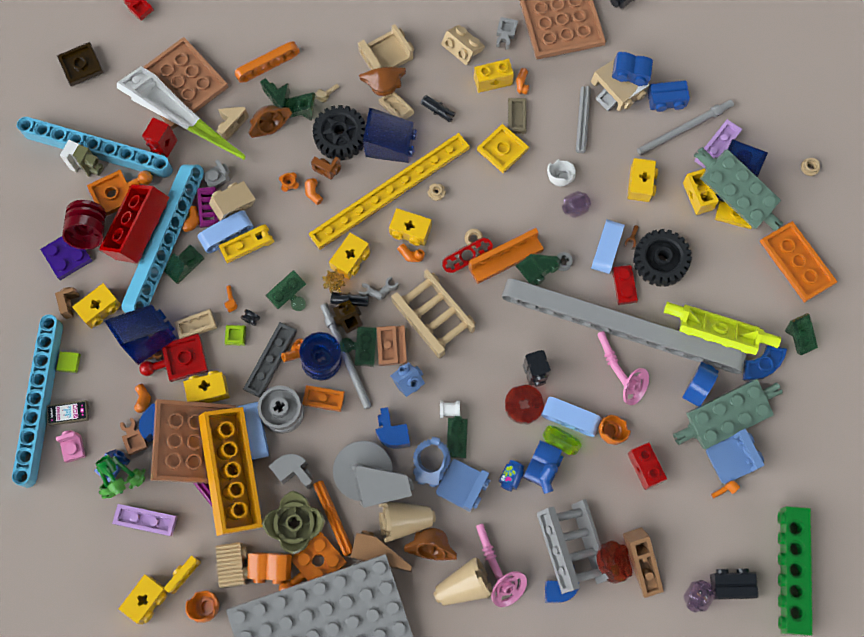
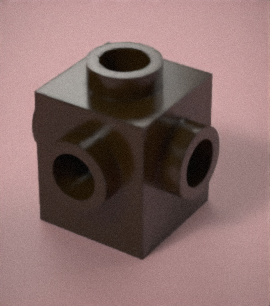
M350 300L342 302L333 308L336 315L333 319L338 327H343L346 334L363 325L359 317L362 315L357 304L353 306Z

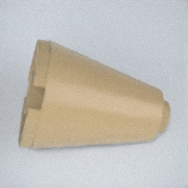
M390 501L379 504V507H383V512L379 513L381 536H386L383 539L384 542H390L430 528L436 521L435 511L431 510L429 506Z
M475 557L435 587L434 597L437 603L445 606L489 598L493 588L491 582L488 583V574L479 558Z

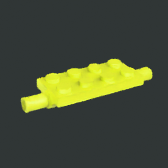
M667 301L663 313L680 318L681 332L703 338L706 341L722 344L725 347H732L744 353L756 355L761 343L778 348L781 342L780 336L766 333L760 327L686 304L683 307Z

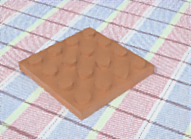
M519 0L536 60L605 45L606 41L593 0Z
M185 37L181 38L143 67L155 74L193 113H196L228 88V84ZM159 115L165 123L170 125L172 130L178 126L176 123Z
M157 399L155 401L151 481L208 483L198 416L207 411L236 408V405Z

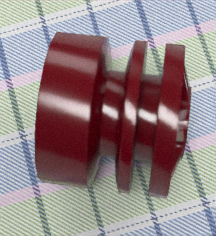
M89 200L71 202L66 207L62 232L63 240L68 245L77 249L87 250L99 247L103 242L105 209L100 204Z

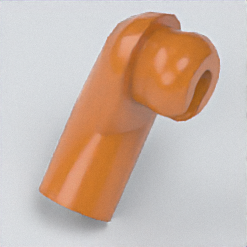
M525 68L520 69L516 78L517 91L519 94L523 93L524 95L528 94L529 85H524L528 75V70Z
M315 178L307 179L305 182V195L316 205H319L323 198L316 193L318 181Z
M191 206L189 209V218L185 220L182 226L184 232L194 230L200 223L196 206Z
M404 243L397 248L408 262H421L424 259L425 252L422 249L410 251Z
M298 338L293 343L290 351L281 354L282 361L287 362L300 358L305 349V340Z
M143 383L134 388L139 395L134 406L137 413L146 411L151 402V396Z

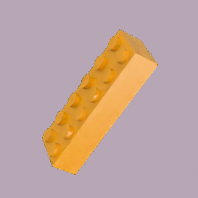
M243 407L203 412L198 418L216 535H226L263 527Z

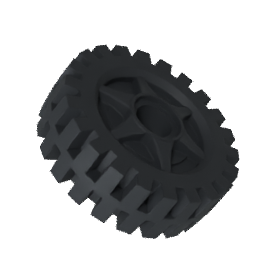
M334 105L331 106V110L326 108L324 109L325 113L320 112L319 118L316 117L315 124L313 123L312 130L314 142L318 150L323 155L326 154L327 158L330 159L331 157L333 159L338 157L341 160H345V157L350 159L353 154L355 156L359 154V150L362 151L367 138V128L361 114L357 113L354 108L351 110L350 106L343 108V105H338V108H335ZM338 131H343L342 134H336Z
M660 229L658 232L653 230L642 237L637 244L633 263H635V270H638L637 274L639 276L642 275V279L645 282L648 280L651 285L655 283L658 287H661V285L666 287L670 284H676L687 273L692 261L691 249H688V242L685 243L683 237L679 238L677 232L672 234V230L667 232L664 229ZM663 255L666 260H660L658 256Z

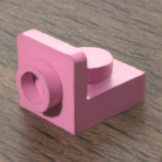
M68 430L56 437V441L61 445L64 462L68 463L86 457L80 434L73 430Z

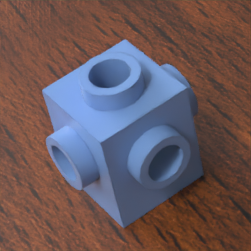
M409 362L400 366L396 372L390 375L397 388L406 397L419 390L425 384L421 377L423 373L420 368L412 366Z

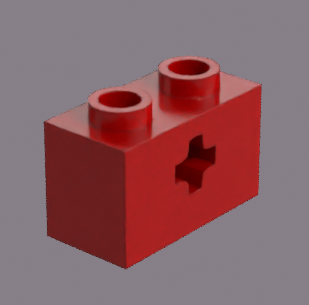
M152 117L142 134L146 145L151 150L150 152L163 155L168 158L178 141L170 125Z
M649 442L630 450L628 457L644 490L667 480Z

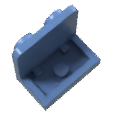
M746 429L705 450L723 484L765 466L763 455L760 451L756 450L754 438Z
M454 459L444 474L436 494L471 512L472 508L477 509L482 499L479 497V494L482 490L486 491L491 481L488 479L489 473L484 470L479 472Z

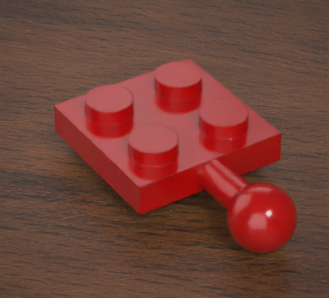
M199 334L161 344L164 360L154 363L144 361L139 367L140 373L144 376H150L155 370L166 367L170 382L208 372Z

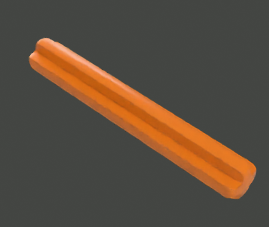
M322 480L317 481L313 484L343 555L348 556L352 553V545Z

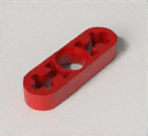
M481 237L449 254L442 260L443 269L448 273L460 270L469 265L470 260L478 257L472 246L475 245L477 249L481 246L482 241L489 244L486 251L483 249L477 251L479 253L478 256L493 249L492 242L486 237ZM463 251H472V258L464 260L462 258ZM458 254L463 264L460 265L459 262L453 264V269L450 267L446 268L447 260L455 261L457 259L455 255Z

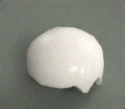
M558 159L555 163L548 164L547 175L551 183L562 187L574 181L576 170L572 163Z

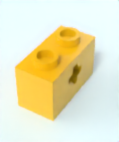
M509 59L474 67V80L478 93L513 85L514 73Z
M633 159L627 199L649 202L651 197L655 196L656 185L653 184L654 179H657L658 168H655L656 161Z
M705 168L688 173L683 181L684 188L696 215L714 210L719 202L715 192L700 179L706 171Z
M396 208L389 226V234L397 240L404 239L413 245L425 246L432 227V219Z
M350 232L329 261L330 268L347 279H350L352 275L355 276L360 269L359 265L363 260L366 261L370 255L369 243Z
M102 283L72 307L92 329L99 326L107 316L116 313L122 304L107 286Z
M211 371L207 373L208 375L202 377L199 375L191 376L188 378L189 380L183 381L187 401L212 403L230 398L226 377L222 371Z
M144 574L119 607V610L137 624L147 623L153 617V610L156 606H160L167 598V591L162 584L150 575ZM143 597H147V604H144Z

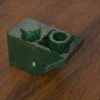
M530 254L517 264L516 267L530 284L539 285L545 280V276L548 273L557 271L562 262L557 256Z

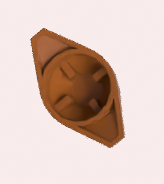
M377 68L360 74L359 78L368 84L375 94L387 96L392 94L396 88H401V78L406 74V68Z
M267 105L260 108L250 120L252 126L249 130V135L251 138L275 133L292 115L291 110L275 105Z
M428 528L422 532H416L414 541L404 546V552L422 558L457 560V553L450 547L447 535L437 528Z

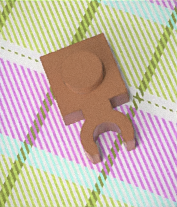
M130 418L131 426L126 428L125 423H120L121 429L127 433V435L122 436V439L130 456L149 448L139 429L136 430L137 422L133 418Z

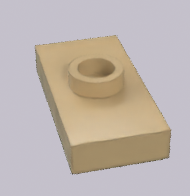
M395 92L379 99L380 105L400 124L415 114L414 110Z
M211 309L174 322L179 339L202 334L217 328Z

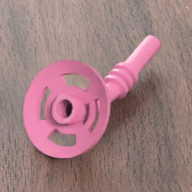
M602 331L597 335L605 352L604 357H607L606 361H609L607 364L611 366L624 385V402L628 405H635L641 400L647 390L649 373L644 368H638L627 377L617 363L619 360L616 359L615 351H612L605 332ZM628 394H633L634 397L628 399Z
M484 524L477 525L476 529L483 546L482 552H485L483 555L486 556L485 560L488 561L497 580L491 594L492 602L498 607H507L515 603L522 596L527 586V578L519 571L503 575L496 561L497 555L494 554L495 550H492L494 547L490 544ZM512 594L509 598L501 600L502 596Z

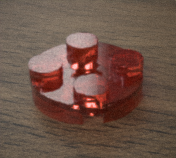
M531 385L516 386L506 395L505 412L514 422L529 425L541 416L544 409L543 398L540 391ZM525 400H527V405L530 407L524 409L520 408L521 405L519 404V402H524Z
M608 541L601 544V550L597 551L596 558L600 572L602 574L605 573L609 577L607 580L617 584L631 577L633 570L628 557V548L616 541Z

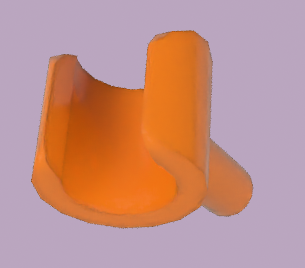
M229 285L226 286L229 301L224 304L230 313L236 310L238 306Z
M730 481L724 487L712 493L711 496L714 499L727 490L734 494L740 486L735 481Z

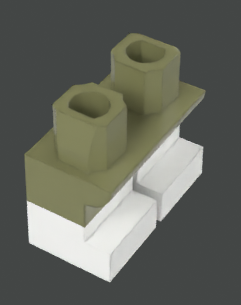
M68 140L60 154L70 170L77 172L81 168L88 177H90L91 173L100 176L104 169V166L99 163L98 157L94 156L89 148L71 140Z

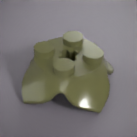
M291 491L283 496L278 509L271 510L265 516L262 526L271 538L277 539L280 542L281 547L286 552L297 554L304 550L310 540L321 532L325 519L321 511L309 505L304 495ZM295 518L300 522L296 529L290 525V522H293Z

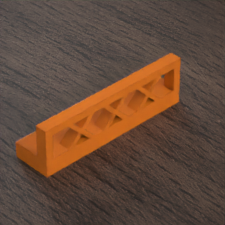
M534 228L470 260L469 270L476 283L479 284L543 252L544 248L538 239V230Z

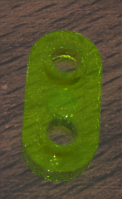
M549 425L543 432V437L548 444L556 446L568 455H576L581 448V443L577 438L556 426Z

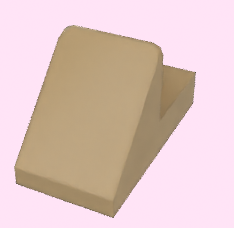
M246 108L219 109V114L225 122L220 123L216 131L227 141L249 118Z

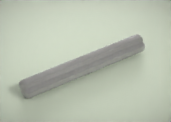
M582 86L580 91L576 141L577 153L586 152L591 92L589 86Z

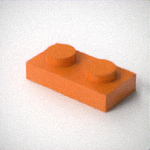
M306 385L302 405L341 412L345 392Z

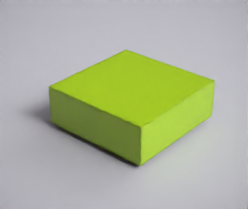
M226 325L224 344L245 346L246 326Z
M60 351L56 370L58 372L77 373L81 354Z

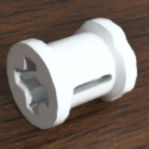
M440 400V418L444 416L460 418V401L444 402Z

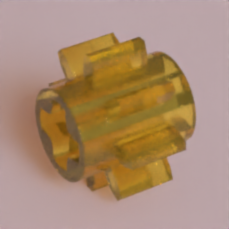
M337 269L332 272L327 270L328 274L326 277L322 276L323 281L326 282L323 284L324 289L329 287L330 293L333 291L340 293L341 286H346L345 282L342 281L345 278L344 274L339 275Z

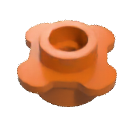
M285 173L279 177V181L282 183V191L287 192L289 189H298L299 183L296 181V173Z

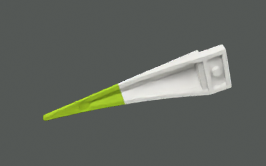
M141 66L117 82V89L129 95L134 102L245 160V154L203 122L152 72Z

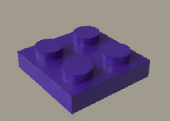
M62 236L40 249L60 281L93 261L87 250L77 249L68 245Z

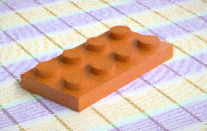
M793 221L760 240L762 246L804 303L838 282Z

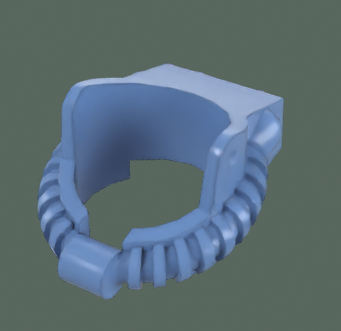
M432 437L431 440L427 439V441L421 442L417 446L418 448L415 449L413 462L416 468L413 474L416 475L415 481H418L417 484L425 485V483H428L431 487H437L444 478V472L447 471L446 469L450 465L451 455L448 450L449 448L446 447L447 445L440 441L441 438ZM431 444L437 445L444 455L441 468L437 470H428L421 462L423 449Z

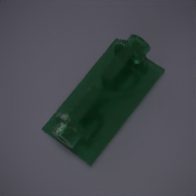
M461 416L448 418L447 448H449L451 458H466L468 419H462Z

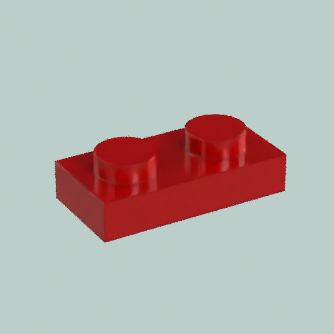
M632 265L613 267L612 274L618 305L637 303L638 298Z

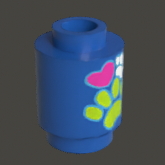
M510 460L499 479V482L502 484L501 487L510 492L513 489L517 490L524 475L523 470L525 466Z

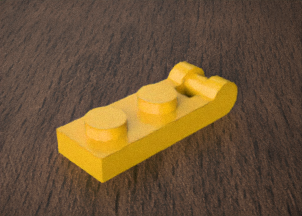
M266 224L261 225L218 245L227 264L259 248L273 244L274 239L268 233V226ZM262 235L263 238L257 240L256 237Z

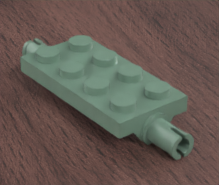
M703 147L698 150V153L694 154V157L706 166V171L700 179L753 229H757L763 221L773 231L780 228L778 225H783V222L772 213V210L780 203L781 199L728 149L724 150L717 158H713Z
M753 379L687 412L686 414L689 419L688 427L674 433L673 437L677 438L675 441L678 445L691 438H697L702 449H707L735 435L737 432L773 416L774 413L768 400L783 393L782 389L778 390L781 388L780 385L774 383L762 390L758 379Z

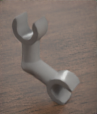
M389 277L386 280V285L380 291L371 289L367 283H362V287L368 290L366 292L359 291L360 296H371L382 300L390 291L398 288V282L390 286L389 283L392 281V277Z

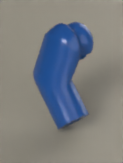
M554 463L546 464L539 474L544 494L554 491L551 479L558 472V467Z

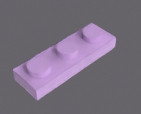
M727 119L704 149L713 158L719 157L724 150L729 148L742 129ZM697 158L695 159L694 162H696L697 164H699V165L702 166L703 168L706 167V166H705L702 162H700Z
M118 504L112 524L172 537L178 517Z

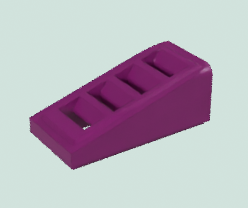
M216 187L198 188L200 228L210 227L219 222L214 211L204 213V210H213L210 205H204V203L210 202L212 194L217 191ZM214 217V220H204V218Z

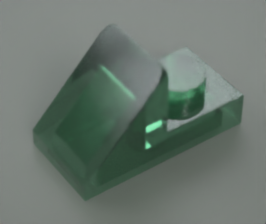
M266 78L260 81L263 92L277 107L287 108L290 96L288 83L277 89L273 82L269 83Z
M312 92L288 98L286 108H289L292 112L289 118L302 115L312 121L315 109V93Z
M190 244L178 256L172 253L164 272L176 284H179L204 260V257Z
M809 313L789 322L785 332L793 336L795 348L799 355H804L818 348Z

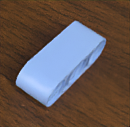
M241 210L198 234L197 238L206 253H213L220 249L218 245L252 230L254 226L246 212Z
M606 219L591 269L610 274L625 224Z
M548 397L541 414L547 420L590 437H595L602 419L597 414L554 397Z
M258 402L238 406L244 409L252 460L270 456L264 423L258 414Z

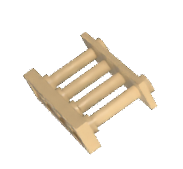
M426 269L424 271V278L426 279L424 282L405 296H400L396 292L391 296V300L440 359L445 355V345L466 328L471 333L475 332L476 323L470 315L466 316L438 283L439 278L436 274L430 273ZM432 286L438 294L419 309L412 310L408 306L409 302ZM444 300L450 308L430 324L426 323L424 325L420 320L421 316ZM456 314L462 323L441 339H436L432 334L434 333L433 330Z

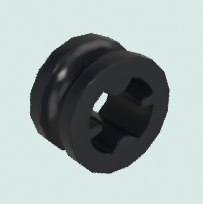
M245 309V315H242L240 318L246 323L256 326V320H259L260 317L254 312Z

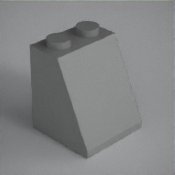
M358 464L352 465L360 504L363 507L412 496L411 491L414 490L412 479L407 475Z

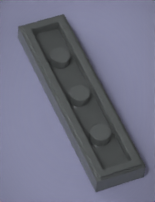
M279 322L243 388L244 391L259 398L262 396L282 361L281 354L287 352L297 333L296 329Z

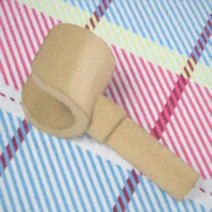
M334 85L326 92L319 89L316 92V99L325 103L329 95L339 88V85Z

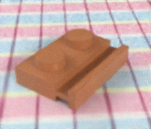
M405 326L377 327L379 366L407 364Z

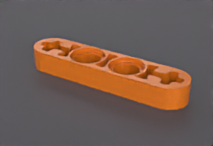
M290 41L240 66L235 70L234 75L240 83H245L296 57L300 49L294 41Z

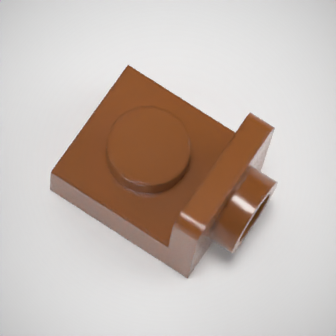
M315 156L311 161L313 171L332 180L334 175H338L341 170L338 157H335L331 164L327 160L319 159Z

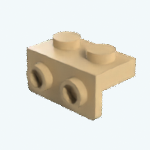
M460 25L447 30L441 43L444 48L465 65L469 64L472 56L482 52L485 47L478 38L472 36Z

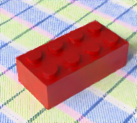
M131 184L99 250L115 260L138 263L142 258L147 243L151 239L155 227L159 223L162 212L167 207L170 197L154 186Z

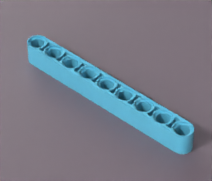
M22 117L17 121V128L29 140L64 149L68 140L75 143L80 141L78 144L89 148L92 154L97 156L99 160L140 172L146 170L152 175L161 178L170 176L173 170L168 159L160 154L30 117Z
M184 164L179 168L168 194L170 198L167 202V207L162 212L159 223L146 245L123 299L122 310L127 314L144 315L150 305L202 181L204 171L200 165Z
M50 314L43 316L39 322L12 473L13 482L25 488L34 486L38 477L47 424V406L50 405L63 332L62 323ZM54 322V326L48 329L49 325ZM51 340V344L45 347L46 343ZM48 359L46 365L42 366V362ZM45 377L44 382L39 385V380ZM41 396L40 402L35 404L36 399ZM38 415L37 421L32 423L33 417ZM34 434V440L29 442V437ZM31 454L30 460L25 462L26 456ZM27 473V479L22 482V476Z

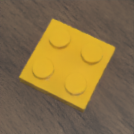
M503 124L477 147V151L503 174L529 149L528 145Z

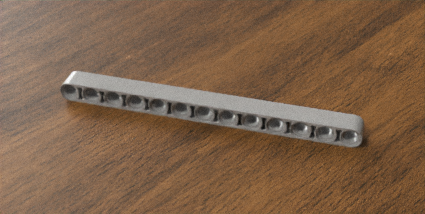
M508 279L502 298L508 302L592 329L604 331L605 333L699 363L702 361L721 370L735 374L742 373L746 353L741 350L725 347L716 342L706 341L700 337L687 335L678 330L516 279Z

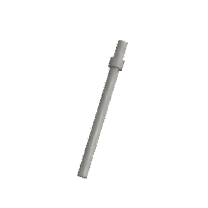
M728 100L721 105L717 104L711 107L710 111L637 149L638 154L642 155L712 117L716 118L723 111L733 107V101Z
M322 304L320 307L326 318L324 320L326 326L332 332L364 409H368L372 405L337 324L333 319L334 316L328 304Z

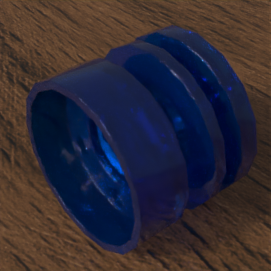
M316 332L303 340L299 353L302 369L306 375L319 381L328 380L335 376L340 370L342 362L340 344L336 338L329 333ZM324 357L325 360H321V362H318V359Z

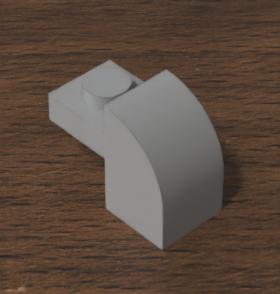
M286 454L269 465V468L282 484H285L295 475H297L307 489L311 488L314 484L311 481L314 477L308 469L302 470L308 463L299 455Z

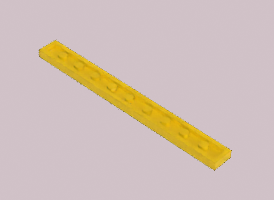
M457 133L308 233L309 237L318 249L321 250L470 149V146L460 133Z

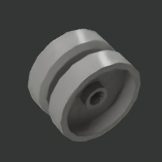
M280 385L266 390L260 397L257 407L259 417L263 423L273 432L282 434L292 432L298 428L303 421L305 412L302 401L296 392L289 387Z

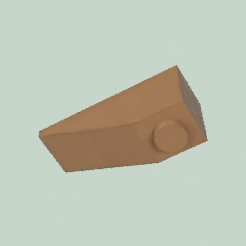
M642 527L623 533L627 553L643 597L646 598L664 592L650 536Z
M362 530L361 534L356 533L351 553L352 559L366 561L386 554L391 568L412 572V567L377 537H374V533Z

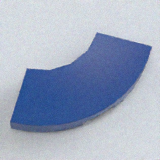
M767 345L764 354L760 358L744 362L742 380H760L771 375L782 364L787 348H775Z

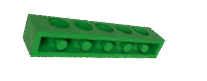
M786 506L781 508L777 515V521L780 524V532L777 537L778 544H780L778 565H781V574L779 573L778 585L781 586V595L778 596V606L781 607L778 627L781 629V634L813 636L811 508ZM791 524H794L797 527L796 534H793L791 532ZM791 544L795 545L797 548L796 555L792 554L790 551ZM791 565H794L798 570L796 576L792 575L790 571ZM792 586L798 590L796 597L792 596L790 592ZM793 607L798 611L796 619L791 616V609Z

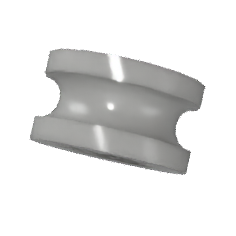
M565 252L559 253L555 259V267L560 271L570 269L572 264L570 254ZM561 258H565V261H568L566 265L559 263Z

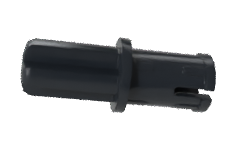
M427 95L422 98L421 105L434 112V115H439L449 123L452 121V118L447 116V114L454 117L455 112L443 106L442 102L439 103Z
M351 292L348 294L331 293V304L338 305L350 300L353 306L357 304V306L367 307L369 305L368 296L352 295Z

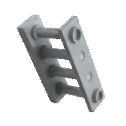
M586 499L572 504L573 510L556 513L555 507H550L537 513L562 594L580 589L578 582L595 578L596 583L599 584L612 579ZM576 518L579 530L563 533L559 521ZM582 538L585 550L569 554L566 541ZM589 558L592 570L576 574L572 562Z

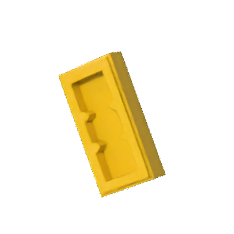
M719 201L714 220L752 229L726 202Z
M191 555L183 566L179 565L174 570L173 578L164 589L168 593L175 594L200 565L201 561Z

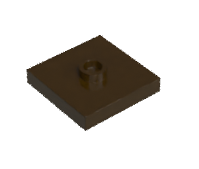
M90 42L57 55L71 87L104 73Z

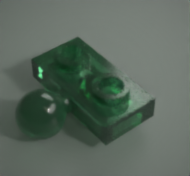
M293 270L265 296L277 310L290 300L293 310L302 311L306 307V301L303 297L296 296L295 294L306 283Z
M357 328L356 342H353L350 338L340 340L339 349L342 352L349 353L352 350H356L355 366L374 367L377 328Z

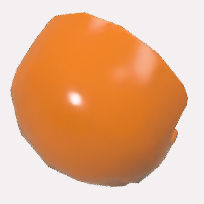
M616 415L604 417L599 424L600 437L608 444H620L626 441L631 433L627 428V421Z
M207 590L195 592L194 596L186 601L185 612L190 619L198 623H206L217 615L220 603L217 596Z

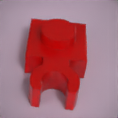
M123 0L128 6L129 11L140 21L154 11L153 7L146 0Z

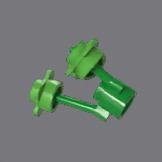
M106 455L95 463L96 469L104 482L99 487V495H102L103 499L112 498L118 493L122 494L123 490L126 489L125 484L128 482L131 484L129 488L133 489L135 486L139 487L145 481V469L140 471L136 468L131 471L116 456L111 458L110 455ZM116 465L128 474L126 482L122 477L116 480L113 476V473L117 470Z

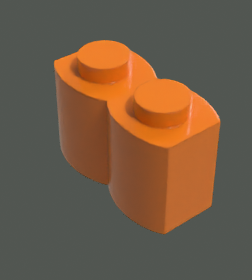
M248 553L247 579H253V583H266V580H272V584H285V580L291 579L292 554Z

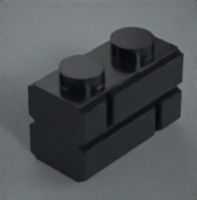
M544 350L535 351L525 356L523 368L525 374H527L528 384L531 386L539 387L546 384L551 371L549 363L546 361L547 357Z
M748 568L736 569L737 573H729L728 569H716V573L710 574L712 599L758 598L756 572H749Z

